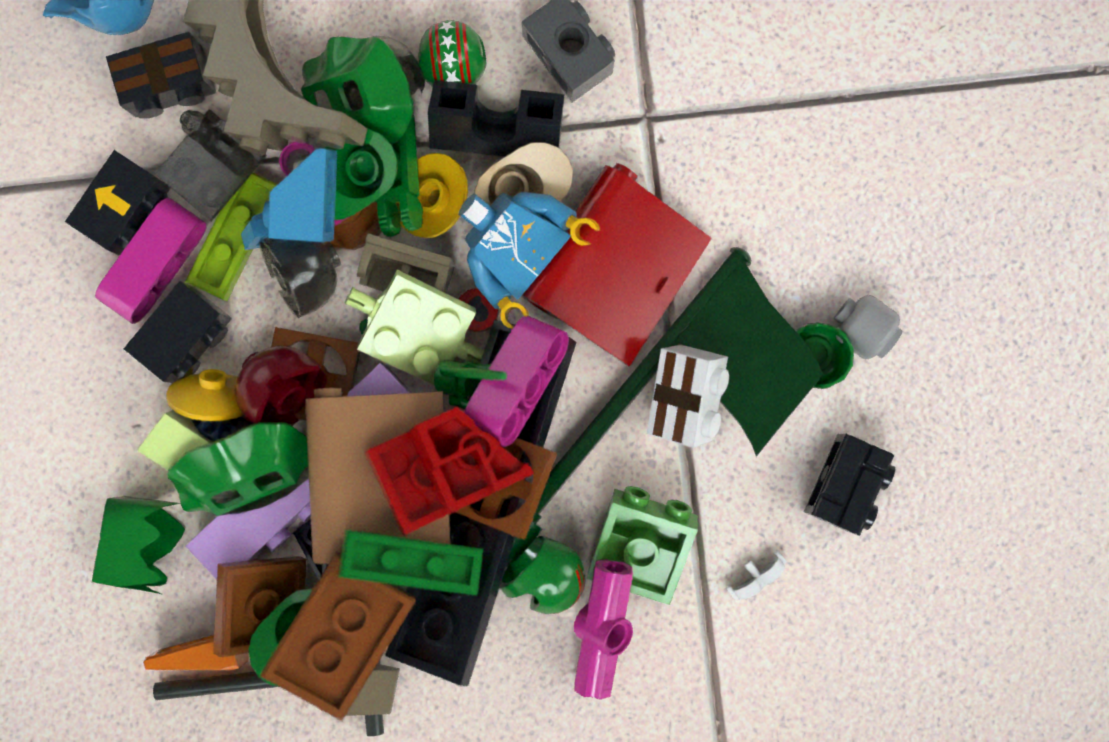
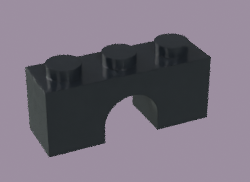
M434 80L427 112L430 149L503 157L532 142H546L559 148L565 94L521 90L519 105L515 109L507 112H498L488 109L480 102L478 98V85Z

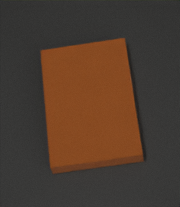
M336 551L264 666L260 676L342 721L411 610L416 598L396 585L337 577L341 553Z

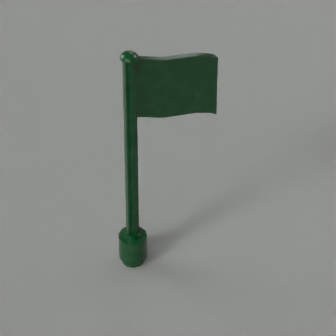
M740 247L730 249L731 255L551 470L526 538L515 537L507 565L512 560L517 561L543 529L537 524L542 518L539 514L657 373L661 348L681 344L728 357L726 370L729 372V381L725 392L721 395L720 403L741 426L752 445L756 457L821 379L823 373L810 348L768 301L749 270L748 266L751 265V257L747 251Z

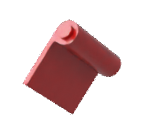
M616 163L614 168L607 165L604 166L575 211L577 213L576 218L592 219L599 225V231L591 228L587 223L580 227L579 234L581 238L590 242L591 245H579L570 237L521 297L547 315L561 320L630 367L712 238L636 182L638 176L632 170Z

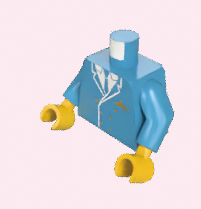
M503 192L491 206L479 196L473 194L467 198L459 210V216L473 226L466 235L465 241L470 247L467 262L475 286L495 309H501V321L510 329L514 327L508 320V314L511 310L518 308L524 316H529L528 310L523 305L511 302V295L518 300L570 237L579 245H591L590 242L583 240L579 234L580 227L583 224L587 223L591 228L597 231L600 230L595 220L576 218L577 213L548 194L520 192L512 197Z

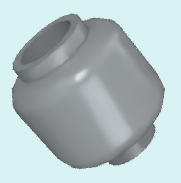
M865 295L857 302L849 298L834 317V320L840 323L838 328L849 338L854 348V353L863 359H871L876 355L883 358L894 347L903 330L898 328L900 318L897 312L872 295ZM836 335V339L843 343V340Z

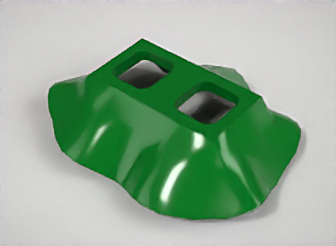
M375 36L371 38L331 37L320 56L307 60L303 64L302 75L304 85L300 89L303 97L309 103L319 106L315 92L323 90L328 96L332 110L342 112L367 129L382 134L391 144L397 142L403 136L412 119L413 101L408 79L394 51L384 40ZM354 80L357 83L364 104L362 109L353 111L350 108L343 90V84L346 81Z
M263 422L252 424L225 438L186 452L169 468L167 476L178 491L180 503L184 511H207L213 515L220 516L296 484L301 473L308 467L307 437L289 423ZM279 472L281 476L274 477L265 474ZM231 489L237 490L239 493L225 499L212 498Z

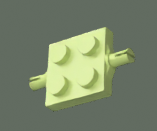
M396 270L387 289L379 294L377 298L371 297L354 287L351 288L345 305L368 314L367 327L358 342L357 350L433 385L435 371L443 360L453 361L457 356L465 361L480 364L484 350L465 342V333L476 315L475 307L399 270Z

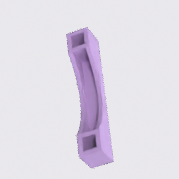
M379 363L348 392V396L406 394L412 392L387 365ZM309 478L287 496L265 507L251 511L230 512L217 516L186 547L216 580L217 565L220 563L252 561L267 548L274 552L292 535L288 528L299 517L303 522L311 517Z

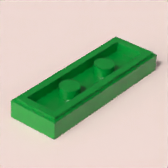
M345 530L337 577L477 595L483 549Z

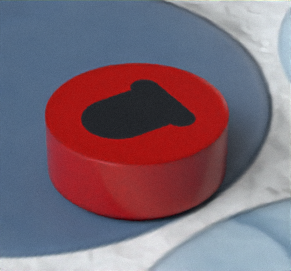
M478 288L469 289L458 298V300L476 309V315L467 330L483 332L490 329L494 320H497L499 309H495Z

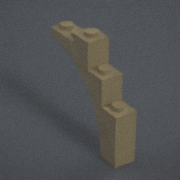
M263 0L188 1L183 22L199 32L198 37L201 40L211 44L203 76L220 85L218 90L220 93L232 97L224 132L240 140V148L252 153L266 155L267 149L283 151L284 147L288 145L289 140L297 143H306L307 138H314L318 143L335 149H343L345 143L363 146L367 133L366 127L342 112L309 103L293 88L279 67L269 42Z

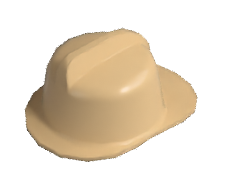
M532 142L516 149L490 166L479 177L474 194L490 206L503 192L512 197L520 192L548 194L561 201L567 195L572 184L573 169L569 158L560 148L546 142Z

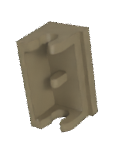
M369 233L367 234L357 270V277H360V285L384 291L387 289L396 270H399L447 293L455 267L452 258Z

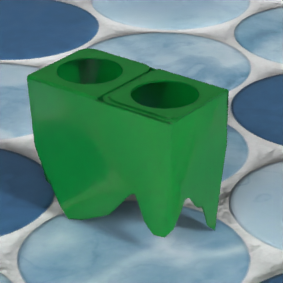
M127 496L107 498L91 582L161 594L147 587L162 586L167 583V576L156 568L153 563L169 554L182 538L185 531L182 524L162 508L181 503Z

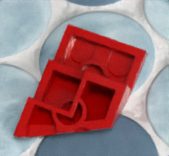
M458 407L414 425L410 431L364 452L403 536L534 474L532 467L527 463H522L500 445V441L489 432H484L477 427L474 420Z

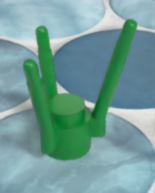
M443 360L435 371L434 385L437 392L449 395V405L465 410L469 403L467 397L473 396L481 379L503 381L506 380L507 373L504 371L488 370L491 364Z

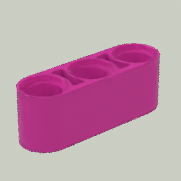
M163 199L152 210L97 287L95 298L131 324L141 321L152 309L198 245L206 231L207 224L173 199Z
M523 316L519 319L488 369L506 372V380L482 379L464 413L473 419L475 425L482 431L489 432L500 441V445L506 447L513 443L563 360L569 344L568 333L530 316Z

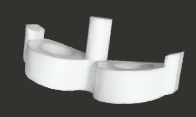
M779 550L775 551L776 557L761 572H759L751 560L744 564L753 578L735 588L731 586L726 587L734 600H743L756 595L783 573L787 561Z

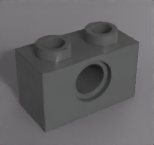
M551 0L521 22L523 38L572 103L613 74L615 51L604 35L600 34L597 37L588 25L590 18L578 1L572 3L570 0ZM567 39H575L583 47L577 52L569 53L564 51L560 44Z

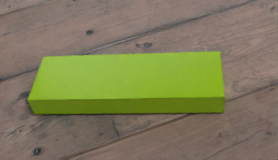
M243 167L241 168L185 280L186 283L226 302L228 301L253 249L245 250L241 233L253 216L263 213L265 202L270 201V191L278 185L277 183Z

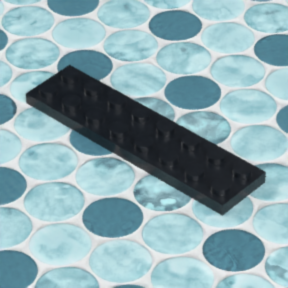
M494 320L480 364H492L512 331L502 321ZM569 337L567 352L517 436L518 439L544 448L577 343ZM523 451L520 461L532 467L528 456ZM533 475L523 480L533 483ZM516 496L504 500L498 519L516 512L526 500ZM485 498L470 505L473 509L480 511ZM453 512L449 514L450 544L483 549L477 595L407 587L406 592L415 596L416 601L388 645L385 656L456 685L469 686L515 536Z

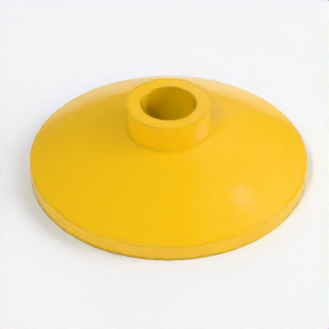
M431 153L417 159L420 194L417 198L423 207V224L420 229L408 231V229H405L403 222H400L408 233L416 237L433 238L448 231L460 218L459 210L468 197V182L463 168L456 160L441 153Z
M208 369L199 374L189 375L183 379L176 380L167 389L166 401L168 406L182 416L202 421H224L243 416L237 405L234 393L237 376L226 374L221 370Z

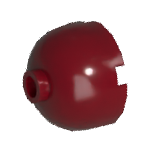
M286 345L270 347L251 354L244 361L234 390L236 402L241 413L251 425L263 422H284L293 426L299 421L294 415L303 408L305 399L314 398V389H325L327 377L319 364L299 349Z

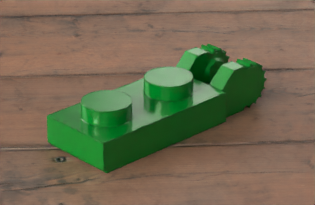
M413 114L403 136L397 142L392 143L398 164V173L394 184L385 195L375 201L377 203L379 227L386 237L400 234L401 221L408 231L420 229L423 224V207L417 198L420 194L415 117Z

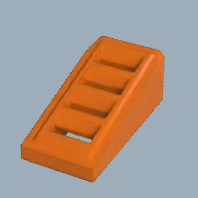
M213 634L160 649L147 656L143 663L145 670H235L245 665L249 661L248 653L227 657L215 655Z

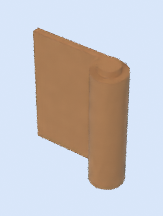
M341 388L314 389V398L305 399L313 563L329 564L336 551L341 553L345 530L450 544L449 515L405 536L402 535L364 453L374 446L410 431L414 425L444 413L443 392L342 397Z

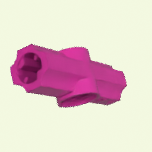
M608 559L596 561L589 603L579 611L574 622L575 635L582 640L574 691L583 697H592L599 700L611 697L618 655L622 654L631 642L633 627L631 622L625 619L633 578V567L624 562Z

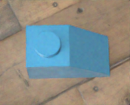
M317 148L270 191V201H266L263 208V223L266 228H269L268 238L315 242L334 241L337 151Z

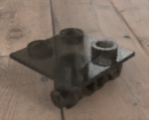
M210 109L204 115L199 111L187 110L180 116L181 128L187 136L155 174L212 222L267 155L252 153L240 148L241 141L224 132L226 122Z

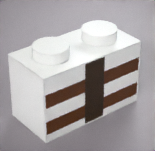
M684 345L661 348L646 434L691 448L712 442L721 424V415L718 413L721 395L725 392L729 381V372L726 370L728 357Z

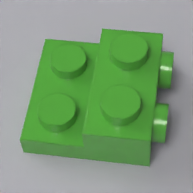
M627 486L624 491L614 489L602 524L601 534L587 572V579L593 580L596 561L608 559L624 562L633 567L630 593L670 605L698 531V515L692 513V508L688 504L679 500H668L666 505L649 500V493L638 487Z

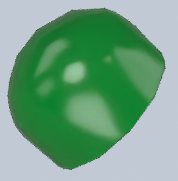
M819 322L808 323L806 326L797 329L796 332L810 348L823 373V376L813 388L826 389L845 380L853 367L854 348L847 335L838 327ZM836 335L843 340V343L836 339Z

